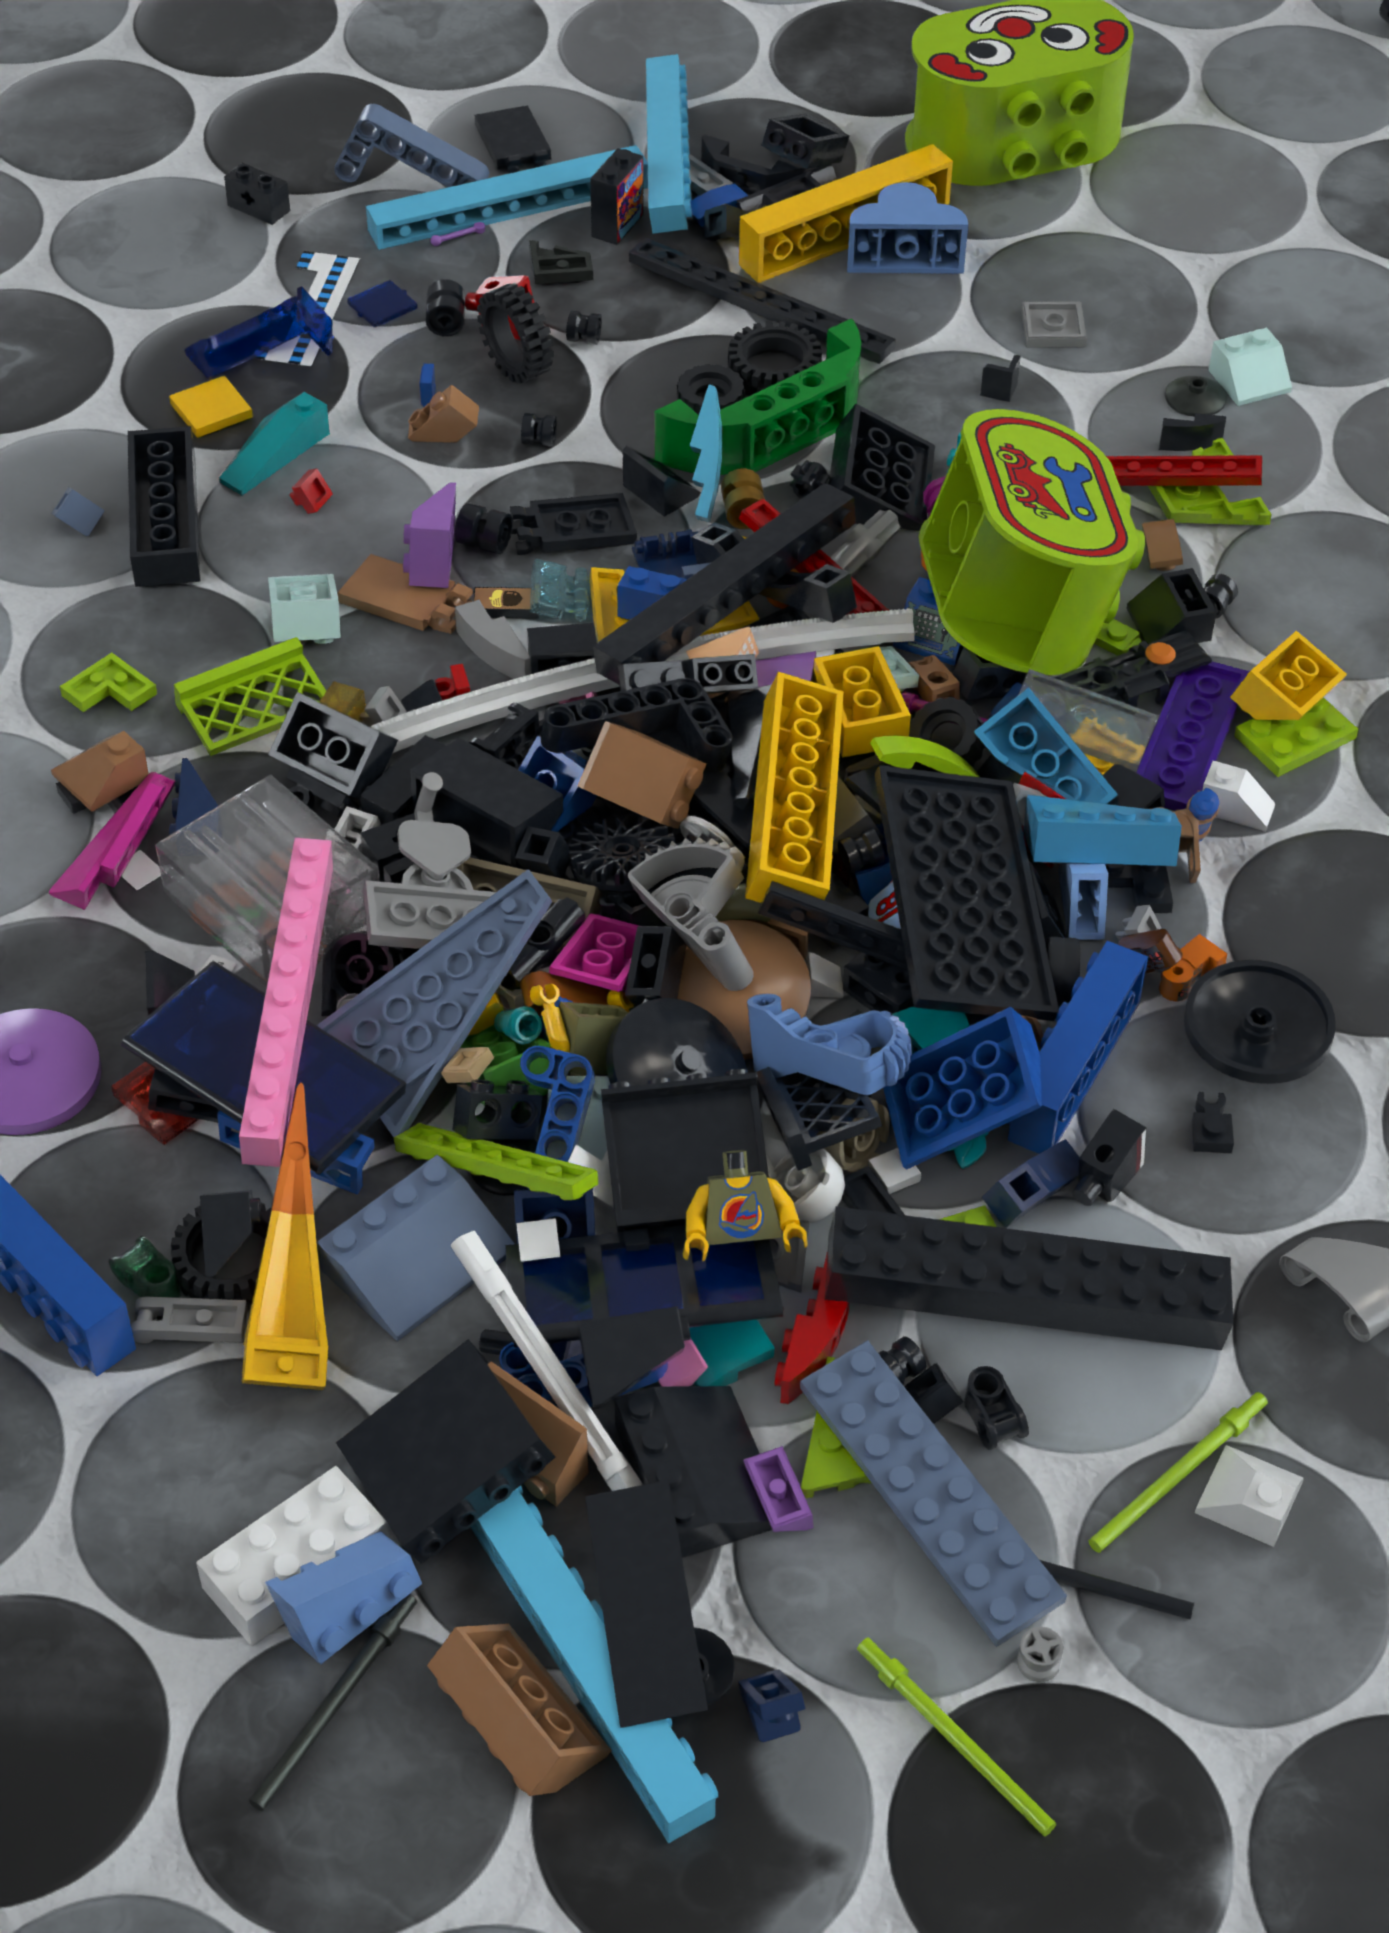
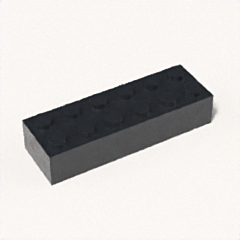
M191 426L127 431L130 560L135 587L200 582L196 459Z

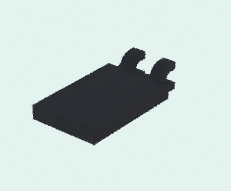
M528 105L474 115L475 126L497 169L506 168L508 174L520 171L518 165L533 163L534 167L537 168L546 166V160L551 159V149Z
M623 493L530 501V507L526 508L510 506L512 519L516 520L513 521L511 534H517L519 540H525L515 543L518 555L529 554L538 546H541L542 552L628 545L634 544V541H637V532Z

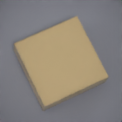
M489 1047L460 1048L444 1067L441 1074L447 1083L471 1082V1080L480 1077L494 1059V1056Z

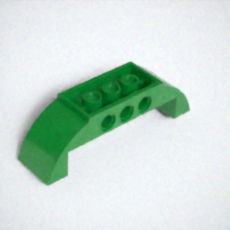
M852 318L828 329L826 360L720 410L722 421V462L720 475H727L736 469H749L757 472L836 433L837 426L852 407L857 404L861 338ZM681 399L655 410V459L673 469L694 473L700 454L692 451L690 443L699 415Z

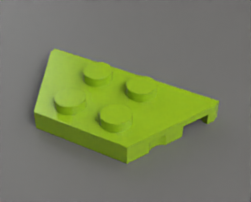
M828 1356L826 1365L834 1361L835 1358ZM816 1410L801 1484V1490L805 1499L814 1497V1491L837 1487V1490L841 1491L854 1488L859 1483L871 1484V1481Z

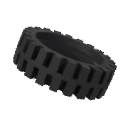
M261 1203L262 1222L255 1223L253 1233L259 1234L265 1239L271 1208L266 1211L265 1204ZM196 1207L195 1217L188 1213L183 1218V1226L178 1224L175 1229V1237H172L171 1241L172 1265L181 1291L185 1296L189 1295L190 1298L246 1300L252 1306L259 1267L252 1273L236 1279L206 1277V1275L201 1274L194 1267L192 1262L193 1254L203 1242L201 1207Z

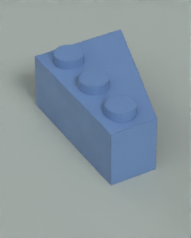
M381 1531L335 1551V1558L319 1565L309 1562L300 1566L301 1573L283 1581L275 1577L265 1582L292 1639L319 1664L325 1662L422 1584L411 1556Z

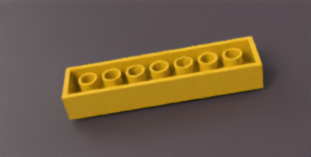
M934 144L742 215L740 216L739 266L757 283L848 249L849 223L852 212L860 206L878 203L879 193L891 184L910 182L923 185L935 194L937 203L949 205L953 161Z
M777 672L767 693L763 707L745 892L746 899L761 903L771 881L825 900L830 890L844 691Z

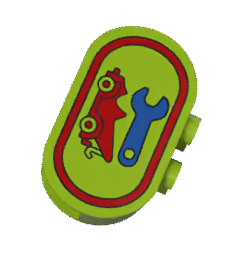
M990 409L976 412L964 421L961 429V441L930 517L922 524L918 538L941 621L948 633L957 642L976 655L992 663L1024 673L1036 675L1065 674L1078 669L1084 664L1103 623L1109 624L1115 618L1120 601L1119 589L1128 569L1135 570L1142 560L1145 549V536L1143 531L1135 528L1131 518L1130 495L1121 491L1111 462L1097 446L1079 433L1060 423L1027 412Z

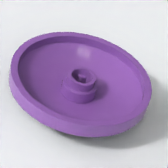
M35 1008L14 1010L0 1014V1134L26 1135L54 1128L71 1119L91 1100L101 1078V1060L97 1044L91 1033L79 1021L57 1011Z

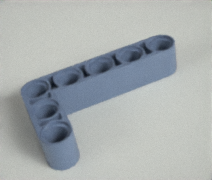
M368 104L364 107L334 168L335 174L342 181H356L373 148L376 147L447 187L484 180L489 177V169L481 161L377 104Z

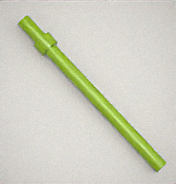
M1256 1392L1239 1408L1233 1407L1219 1420L1220 1424L1093 1535L1088 1540L1090 1547L1097 1553L1103 1551L1231 1436H1239L1249 1427V1420L1268 1404L1266 1397L1262 1393Z
M869 1637L865 1638L858 1645L857 1651L879 1671L878 1678L890 1690L896 1688L1044 1837L1055 1828L1056 1822L907 1676L909 1670L897 1658L890 1659Z

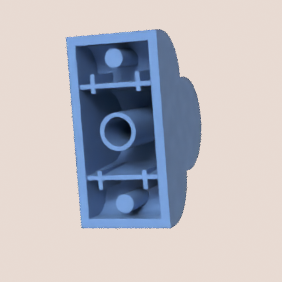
M910 182L891 184L879 193L878 203L860 206L850 216L847 273L964 274L968 219L958 208L937 203L935 194L923 185Z

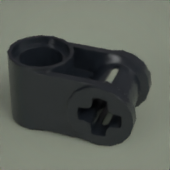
M980 1366L972 1370L968 1378L964 1404L977 1427L979 1437L988 1450H992L997 1447V1443L1015 1436L1021 1439L1028 1437L1029 1426L1024 1411L1014 1399L1003 1375L997 1369L989 1366ZM978 1390H986L991 1394H981Z

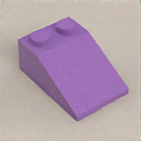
M449 482L412 512L411 524L404 525V544H410L409 553H404L403 573H409V586L449 587L455 541L456 483Z

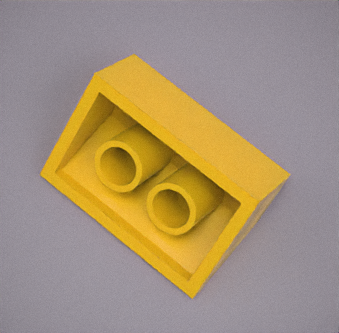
M1295 631L1247 674L1230 698L1255 720H1299L1346 677L1347 673L1298 631Z

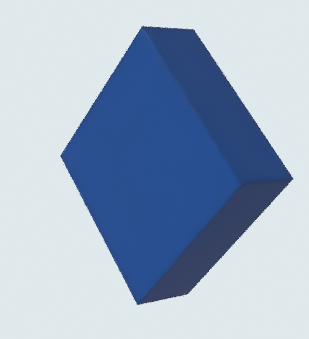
M423 363L420 376L421 405L425 407L435 395L436 384L434 364Z

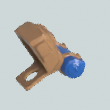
M1205 788L1204 791H1198L1188 800L1185 809L1171 811L1175 812L1182 825L1178 853H1187L1190 883H1196L1201 871L1199 841H1202L1209 834L1212 821L1218 815L1220 801L1218 795L1209 788Z

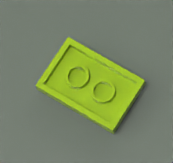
M1323 697L1299 720H1255L1253 718L1236 726L1234 737L1274 775L1279 777L1356 739L1358 728Z

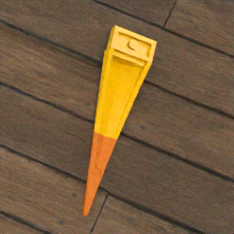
M301 1082L295 1092L243 1344L242 1383L323 1390L326 1387L328 1341L314 1221L304 1085Z

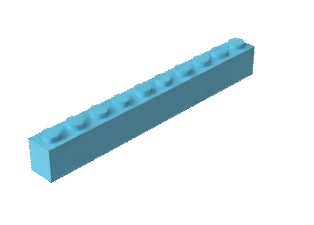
M679 54L646 58L648 207L653 234L686 230L687 218L692 217L687 73L685 64L680 65Z
M637 145L621 148L643 156ZM615 150L366 206L368 232L378 250L428 239L433 235L450 234L473 227L476 222L489 225L591 201L590 178ZM643 156V189L648 188V162Z
M520 1485L505 1501L496 1504L482 1515L471 1528L603 1740L612 1750L613 1756L665 1839L670 1843L715 1818L716 1798H718L716 1786L707 1773L701 1775L693 1763L695 1762V1756L692 1748L684 1737L677 1738L671 1729V1718L620 1728L603 1610L596 1600L591 1602L588 1600L583 1592L585 1586L579 1572L575 1567L570 1569L567 1567L562 1559L564 1554L560 1543L553 1534L547 1536L542 1528L543 1520L537 1507L532 1502L529 1504L525 1502L521 1495L523 1491Z

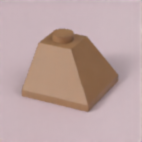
M125 731L105 738L51 769L52 775L91 812L138 786L149 774L144 748Z

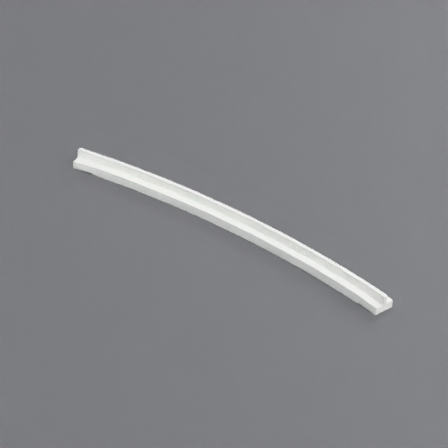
M909 608L906 610H882L881 612L848 614L834 623L822 618H811L750 628L759 650L755 660L813 651L877 645L887 642L914 641L915 638L913 610ZM738 629L698 636L665 661L688 660L689 657L686 651L735 632ZM595 658L474 690L373 724L371 727L398 739L393 751L394 753L415 745L425 735L436 739L506 717L509 714H516L508 709V706L512 703H518L528 709H533L586 695L590 692L619 687L620 685L597 673Z

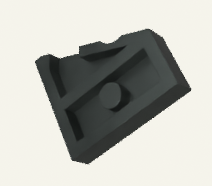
M529 240L535 284L593 280V266L589 252L570 250L555 245L553 251L540 248L539 241Z

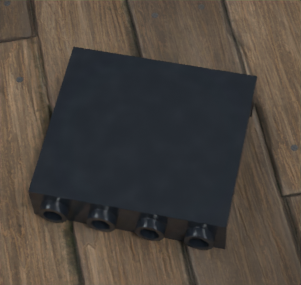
M734 1069L725 1072V1076L709 1077L706 1073L689 1075L686 1077V1080L670 1082L669 1078L661 1077L648 1080L645 1085L632 1086L630 1082H616L610 1084L608 1089H601L617 1233L632 1229H653L686 1225V1211L697 1189L707 1184L708 1177L724 1175L723 1152L746 1150L748 1173L763 1171L767 1178H769L757 1091V1072L748 1073L746 1069Z
M469 1339L336 1442L402 1546L420 1564L429 1557L438 1554L444 1545L463 1530L472 1527L482 1515L496 1504L505 1501L515 1489L529 1478L539 1474L548 1463L556 1458L491 1370L486 1358Z

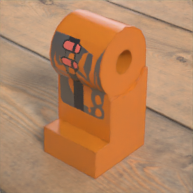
M1198 934L1180 949L1183 956L1177 964L1161 972L1162 980L1159 984V991L1169 1001L1178 1002L1187 999L1191 988L1200 977L1213 968L1226 964L1227 953L1201 934Z

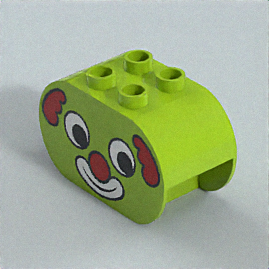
M1010 0L945 13L924 21L915 30L912 37V55L918 65L914 118L908 124L905 132L907 153L934 144L953 161L951 183L969 186H987L1024 179L1030 176L1091 164L1103 159L1116 148L1121 136L1134 39L1131 23L1117 8L1103 0Z

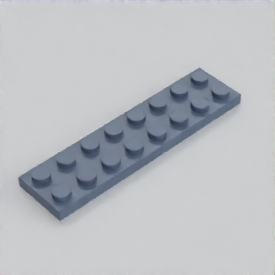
M868 1340L800 1380L802 1392L996 1647L1066 1602V1593Z

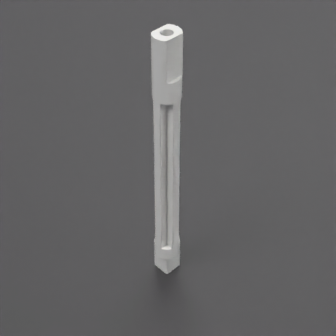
M475 1230L458 1237L451 1244V1248L486 1301L491 1304L559 1409L587 1428L588 1453L598 1466V1471L610 1489L615 1491L643 1485L513 1292L512 1286Z

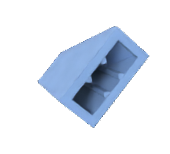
M1059 863L1058 875L1068 938L1079 940L1105 939L1108 871L1105 864Z

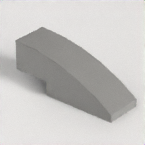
M480 600L455 607L456 632L479 658L513 679L531 675V658L505 616L492 620Z

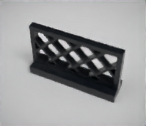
M769 1067L757 1071L758 1082L766 1105L798 1171L813 1166L809 1156L810 1153L882 1127L880 1117L868 1095H862L845 1088L839 1089L836 1088V1085L799 1072L776 1078ZM801 1082V1083L799 1084V1086H791V1085H794V1084H797V1083ZM816 1083L823 1084L821 1087H813ZM802 1098H810L807 1102H799ZM845 1099L855 1100L852 1105H841ZM824 1100H832L829 1104L822 1103ZM810 1115H818L815 1119H808ZM833 1116H841L838 1120H830ZM855 1118H863L858 1121L852 1122ZM819 1131L826 1132L818 1136H815Z

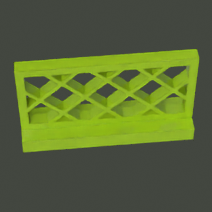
M297 637L174 684L175 705L181 714L185 713L210 756L280 729L287 714L283 716L270 714L271 708L274 703L290 708L294 700L277 695L281 685L297 689L302 694L304 691L316 694L321 699L320 702L332 708L333 700L304 656L303 646ZM299 668L305 674L302 681L285 677L286 673ZM265 681L275 683L272 693L257 690L255 687L257 684ZM234 693L245 695L241 705L226 702L224 699ZM251 697L267 701L264 712L247 707ZM203 705L214 707L210 718L196 714L193 709ZM220 709L237 713L233 724L216 719ZM243 715L260 720L258 725L252 728L239 726ZM212 727L229 732L227 738L214 743L209 737V733Z

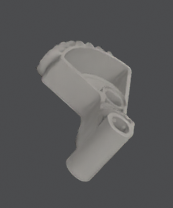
M698 837L693 844L685 838L681 845L671 841L669 848L665 850L658 846L657 853L652 856L645 853V860L628 873V878L641 900L668 927H673L684 943L725 988L731 991L746 988L754 977L753 969L729 927L715 918L744 879L741 873L745 864L742 852L736 846L731 848L725 841L719 844L711 838L706 843ZM693 868H718L712 878L703 875H685L664 883L651 894L648 892L658 882L675 873Z

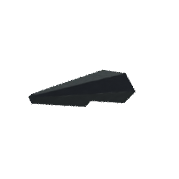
M771 685L761 686L757 689L729 692L724 701V704L728 705L729 710L726 715V722L730 723V732L732 734L729 763L730 767L734 768L731 786L735 787L736 795L733 799V804L744 810L756 789L764 700Z

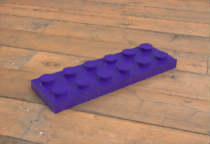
M1212 661L1207 665L1175 677L1136 772L1164 789V808L1175 811L1185 809L1188 800L1198 791L1203 790L1213 761L1217 762L1239 706L1230 696L1250 671Z

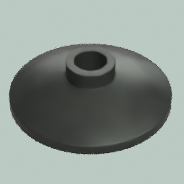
M1190 375L1173 380L1166 388L1165 398L1170 407L1175 411L1195 417V413L1214 415L1220 412L1226 404L1227 394L1224 388L1216 381L1203 376Z

